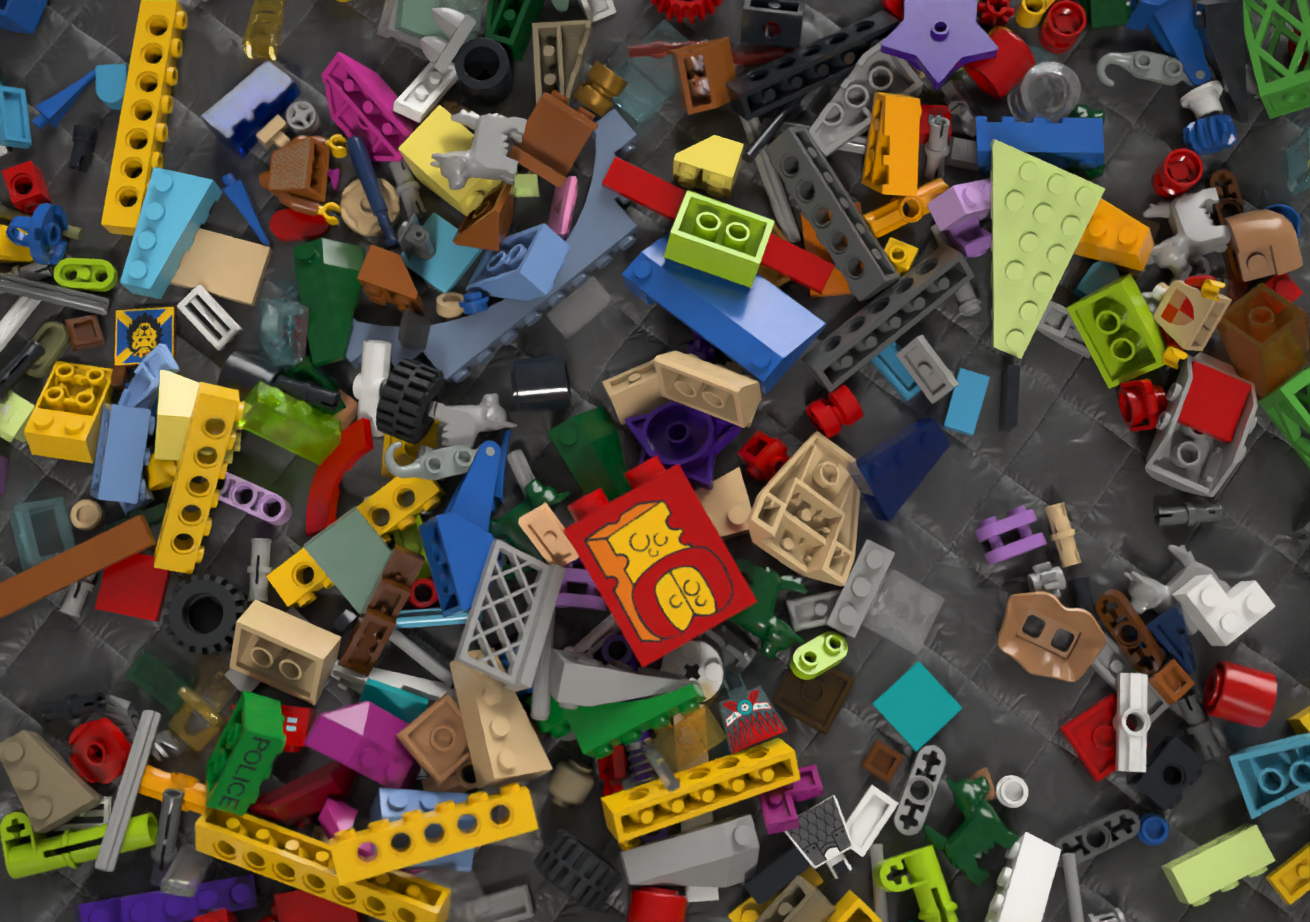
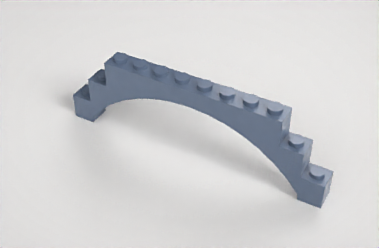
M612 109L596 122L598 127L591 133L593 140L596 142L592 182L578 221L565 241L570 246L565 256L566 262L562 269L558 271L553 281L554 287L548 295L529 301L505 298L485 311L434 325L412 327L380 326L357 322L353 317L351 322L353 330L346 358L355 369L362 365L364 340L387 341L392 344L390 363L394 368L405 358L422 364L427 359L435 369L443 372L444 380L449 386L454 382L459 384L470 375V369L476 364L480 363L482 365L489 361L495 354L494 350L501 344L508 345L515 340L519 334L518 331L526 324L528 326L535 324L542 317L541 312L550 305L555 307L560 304L566 297L565 293L572 287L579 288L589 279L590 276L588 274L597 267L598 269L606 267L612 261V255L618 250L622 249L624 251L632 246L636 241L637 225L619 206V204L626 205L631 200L602 186V181L615 156L626 160L637 149V134L619 113Z

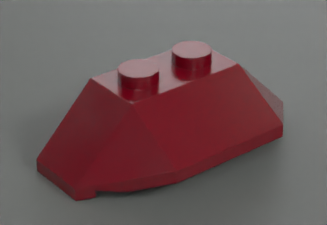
M334 761L258 797L254 804L249 805L247 811L285 826L298 824L299 829L318 821L315 815L321 812L328 798L343 802L352 798L361 774Z

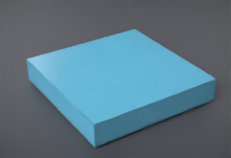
M433 212L422 227L428 231L429 239L436 248L434 257L424 260L413 254L410 260H408L404 252L400 256L407 269L443 294L451 292L483 249L456 245L452 240L458 229Z

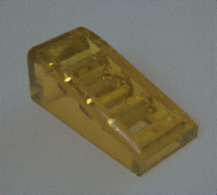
M285 0L254 1L242 42L247 57L263 60L276 59L286 5ZM262 10L275 11L274 14L261 13Z

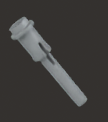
M937 224L933 225L931 230L938 247L944 243L952 248L946 232H940ZM968 281L955 292L960 305L958 310L963 312L964 316H970L981 310L980 304L982 303L981 299H977L970 281Z

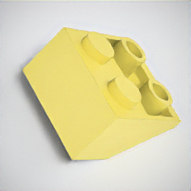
M713 135L675 154L673 180L677 181V184L687 189H694L696 187L706 190L707 194L716 198H723V196L730 198L741 166L744 144Z

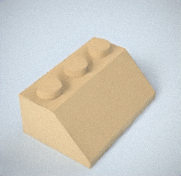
M675 350L657 355L653 360L663 397L742 428H745L762 400L759 381H756L747 374L740 375L732 372L723 365L703 361L694 354H684Z
M255 600L236 621L229 668L315 705L336 663L341 636Z

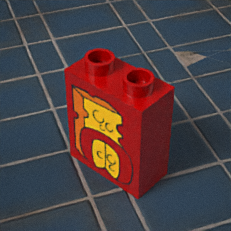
M658 455L623 474L632 489L609 502L600 487L568 505L567 508L575 522L564 528L567 537L642 667L647 666L757 602L680 465L675 464L665 469Z

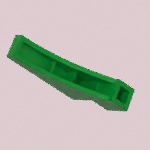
M693 683L673 692L649 699L612 702L589 707L578 705V709H567L559 706V702H556L551 695L548 719L545 721L535 720L540 734L553 738L567 735L571 732L570 727H572L582 753L590 757H596V759H601L614 752L613 747L623 742L624 744H630L642 738V732L650 728L656 730L668 725L671 722V717L679 713L686 715L699 708L698 703L706 700L702 688ZM532 696L526 699L530 710L532 707Z

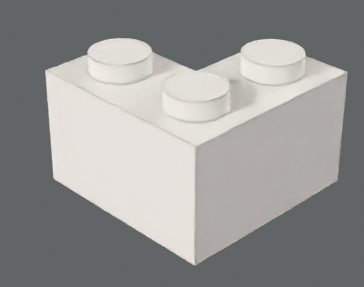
M1211 574L1196 575L1172 594L1211 646L1229 645L1276 607L1256 580L1240 581L1225 593Z

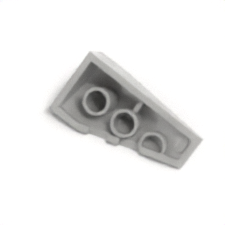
M882 41L861 56L852 72L841 84L840 89L808 131L825 158L869 130L875 92L904 94L918 97L921 94L924 83L905 59L882 53L880 51Z
M735 814L620 851V856L629 885L729 887L755 877L760 846L752 816Z

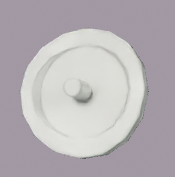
M1217 80L1210 81L1191 90L1180 99L1182 107L1191 109L1197 120L1207 118L1208 116L1222 115L1224 111L1219 101V96L1223 90L1221 82Z

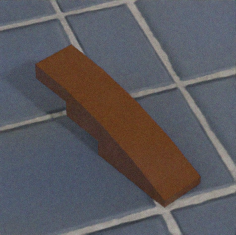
M395 544L339 660L340 666L367 677L369 676L396 627V619L411 593V586L425 562V556Z

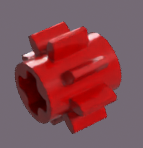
M982 0L977 5V12L982 13L979 24L984 23L990 27V30H993L998 25L1006 27L1009 21L1008 18L1012 17L1015 12L1014 8L1009 7L1011 0Z

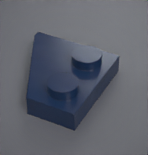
M1177 602L1145 625L1164 652L1165 661L1163 665L1175 659L1183 670L1190 675L1195 671L1196 663L1182 606ZM1138 631L1132 632L1128 638L1131 640L1137 639ZM1142 641L1136 648H1142L1145 643ZM1152 655L1149 657L1143 656L1147 662L1150 661L1152 663L1155 660Z

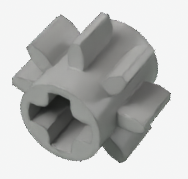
M1050 561L1033 566L1034 573L1027 575L1030 592L1045 591L1053 594L1056 598L1061 597L1059 590L1066 589V581L1059 566L1052 568Z

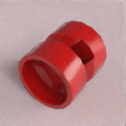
M1069 0L1058 1L1052 5L1039 28L1038 38L1042 47L1055 54L1069 51L1086 25L1087 18L1084 9L1076 2Z
M1176 149L1170 152L1153 172L1151 182L1154 191L1161 198L1167 200H1174L1176 197L1187 193L1201 178L1203 162L1195 152L1189 149Z
M844 384L839 385L832 392H828L827 399L818 398L805 406L806 413L814 428L828 439L840 433L842 425L849 427L864 417L857 399Z

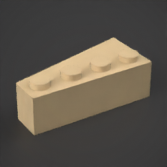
M740 467L713 481L712 490L700 488L695 491L722 540L750 533L747 519L751 512V505Z
M490 648L492 653L496 652L494 648ZM482 649L467 652V656L476 660L485 657ZM498 655L495 656L494 659L498 669L506 673ZM453 660L450 663V669L478 789L535 780L553 770L516 692L505 688V683Z

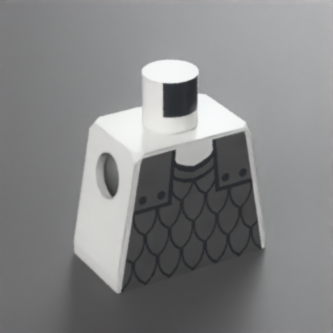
M835 795L798 815L800 828L784 831L814 869L827 863L835 879L852 870L843 852L852 848L854 844Z

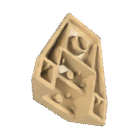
M814 432L758 493L747 519L752 542L799 575L837 586H845L856 554L863 464L820 432Z

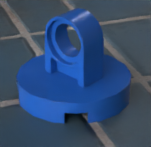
M50 203L40 204L32 217H14L6 229V236L19 246L29 247L30 254L36 263L40 265H56L63 258L67 248V242L62 241V230H68L66 213L61 206ZM16 228H19V229L24 230L25 232L28 233V235H27V234H24V233H22V232H20V231H19L18 229H16Z

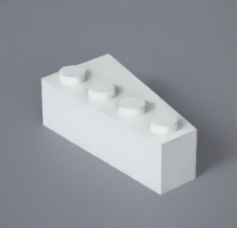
M1025 832L1006 851L1005 858L1008 860L998 877V887L984 922H1041L1061 850Z

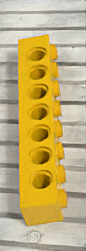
M141 0L101 221V225L112 234L134 236L153 168L163 167V154L161 150L163 142H166L168 138L167 116L173 109L172 87L177 84L178 80L177 58H180L183 52L181 35L182 30L186 29L188 22L187 13L183 10L178 0ZM167 29L163 35L157 36L160 30ZM162 57L158 63L152 64L155 58ZM157 84L155 90L147 92L150 86ZM152 112L149 119L142 121L145 114ZM147 141L144 148L137 149L140 142ZM142 169V173L138 177L132 178V174L136 170ZM137 197V202L133 206L127 207L128 201Z
M207 807L195 823L197 851L385 922H445L449 916L452 889L398 869L339 886L329 844L245 813L242 816Z

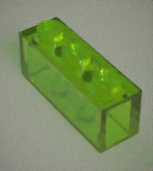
M259 381L242 401L244 408L241 420L237 422V426L318 465H321L341 442V421L332 415L325 414L309 406L304 401L297 400L281 392L276 387Z

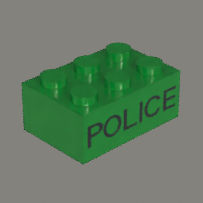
M243 690L205 765L207 807L244 816L249 805L256 802L262 780L268 779L270 776L273 759L276 754L282 753L286 743V735L283 734L282 730L285 717L281 715V703L279 700Z

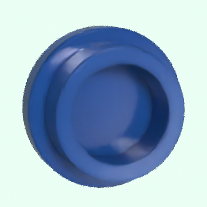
M474 291L464 294V300L459 302V306L463 308L464 314H473L489 309L487 302L490 299L489 295H482L481 291Z
M1145 813L1139 817L1140 829L1137 837L1140 841L1147 845L1156 846L1166 840L1169 827L1161 815Z

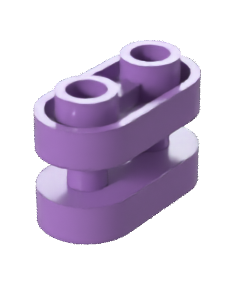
M1020 506L1008 511V517L997 521L996 516L978 522L980 528L974 531L978 542L981 543L988 540L992 551L984 554L988 566L1047 544L1042 532L1035 535L1032 534L1029 525L1037 521L1033 509L1026 511L1025 506ZM1017 530L1021 540L1004 546L1000 536Z
M573 563L563 566L566 568L555 607L606 611L607 605L604 599L598 596L599 591L586 568H573ZM568 583L587 585L586 595L567 593Z

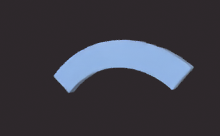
M159 343L134 371L135 376L128 389L123 390L118 405L151 410L159 392L160 370H167L175 374L180 370L165 344ZM143 468L141 478L146 481L143 497H138L137 504L119 502L125 516L133 517L155 500L151 490H149Z

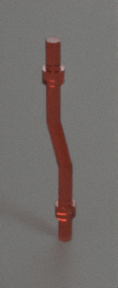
M664 40L652 41V44L628 46L629 58L653 56V59L665 58V55H671L670 50L704 41L664 43ZM782 46L771 47V50L739 53L732 51L734 65L768 63L800 48L784 49Z

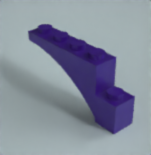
M254 874L74 904L76 922H181L222 908L232 912L258 907Z

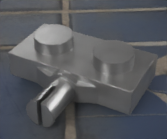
M950 80L941 87L946 95L944 96V101L949 105L948 110H952L951 114H957L960 117V126L967 135L976 137V116L984 115L962 81Z

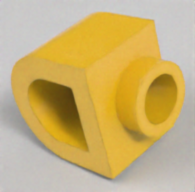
M891 237L884 249L900 277L911 270L918 255V248Z

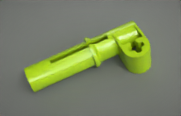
M25 811L12 812L5 816L0 825V835L7 871L12 879H19L68 866L77 869L84 862L96 860L101 845L57 855L56 849L104 838L108 823L77 831L74 828H68L61 835L47 838V833L35 832ZM153 813L130 818L120 853L156 845L158 823ZM25 824V829L21 831L20 825ZM30 836L31 843L20 845V838Z
M933 845L883 859L874 867L873 880L881 890L900 892L913 888L920 908L919 920H924V922H958L955 909L958 906L951 901ZM901 859H904L911 880L910 883L906 875L896 876L894 880L887 879L886 875L891 873V870L904 869Z

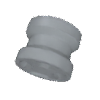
M298 101L289 106L286 111V120L296 136H314L320 128V119L314 107L305 101Z

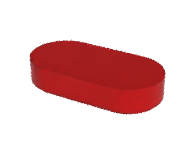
M282 209L275 212L269 223L272 233L281 241L321 238L327 235L332 225L325 221L323 215L317 214L315 217L296 212L292 209Z

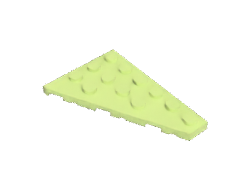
M992 139L990 144L992 153V170H990V181L992 182V191L990 193L992 219L991 345L1022 359L1106 188L996 139Z

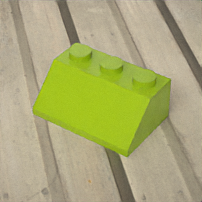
M687 190L670 232L664 258L751 288L775 221Z
M1131 273L1098 288L1066 308L1109 389L1119 385V383L1129 381L1165 365L1162 363L1163 353L1167 349L1165 341Z

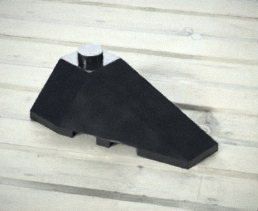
M1243 0L1196 2L1197 11L1193 12L1194 28L1198 29L1199 37L1216 79L1221 82L1222 94L1232 118L1241 123L1248 122Z

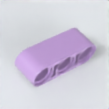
M226 472L224 478L225 485L220 490L219 501L273 525H283L288 522L292 514V507L288 501L278 494ZM202 476L201 483H204L207 479ZM252 490V500L247 504H242L240 498L243 492ZM275 502H280V513L275 517H270L268 513L269 507Z

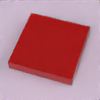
M1193 361L1191 362L1193 380L1177 423L1223 443H1230L1252 385L1202 363Z
M140 553L134 554L104 570L95 609L159 622L172 571L155 568L154 556Z
M1113 693L1108 694L1059 727V730L1095 782H1099L1113 773L1116 767V730L1113 726V719L1117 713V698ZM1127 716L1126 726L1131 731H1134L1136 726L1130 717Z

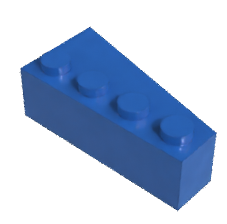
M976 116L979 174L990 176V170H992L990 144L992 139H996L1063 170L1069 167L1089 170L1096 168L1098 165H1103V118H1061L1058 123H1052L1046 117H1033L1027 123H1018L1015 121V117L1002 116L1001 122H987V116Z

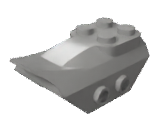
M1199 352L1194 357L1188 355L1184 360L1177 381L1171 385L1167 393L1166 399L1169 400L1166 411H1163L1157 420V431L1146 458L1145 472L1152 478L1181 491L1200 496L1214 497L1246 453V446L1244 444L1248 434L1253 431L1256 425L1257 418L1254 416L1258 403L1254 383L1239 377L1232 365ZM1193 361L1202 363L1252 385L1230 443H1223L1177 423L1193 380L1191 364Z

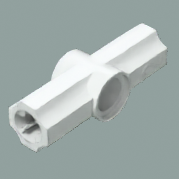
M364 340L361 373L355 377L353 382V394L356 399H359L357 420L361 418L369 419L372 436L379 437L384 436V433L377 430L376 411L381 392L389 377L392 344L387 341Z
M1117 673V713L1113 719V726L1116 730V771L1146 772L1147 731L1150 729L1151 721L1147 714L1148 675ZM1129 714H1132L1137 719L1138 724L1134 731H1131L1126 726V717Z

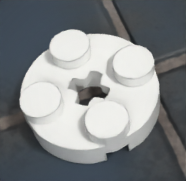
M690 640L667 653L662 660L660 669L680 674L690 684L693 683L701 687L706 700L716 694L722 685L724 677L723 661L719 652L709 643L700 640ZM698 664L700 666L698 670L700 678L692 677L688 679L685 676L687 672L684 668L685 665L693 666Z

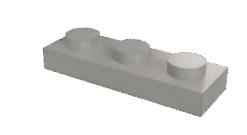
M868 539L865 540L849 573L846 584L843 586L825 625L853 639L856 637L895 552Z

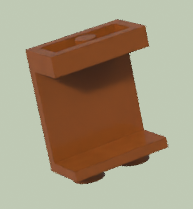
M553 89L551 94L544 91L526 121L521 145L514 142L507 156L561 189L567 179V173L592 131L597 129L598 124L593 122L594 114L579 106L577 111L566 105L569 99Z

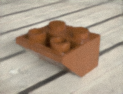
M729 37L670 50L680 105L685 113L690 115L711 110L730 102L725 83L735 79L736 73Z
M371 245L357 278L363 287V291L369 296L368 299L383 306L387 302L398 306L397 310L407 315L414 316L415 312L424 315L426 308L401 256Z

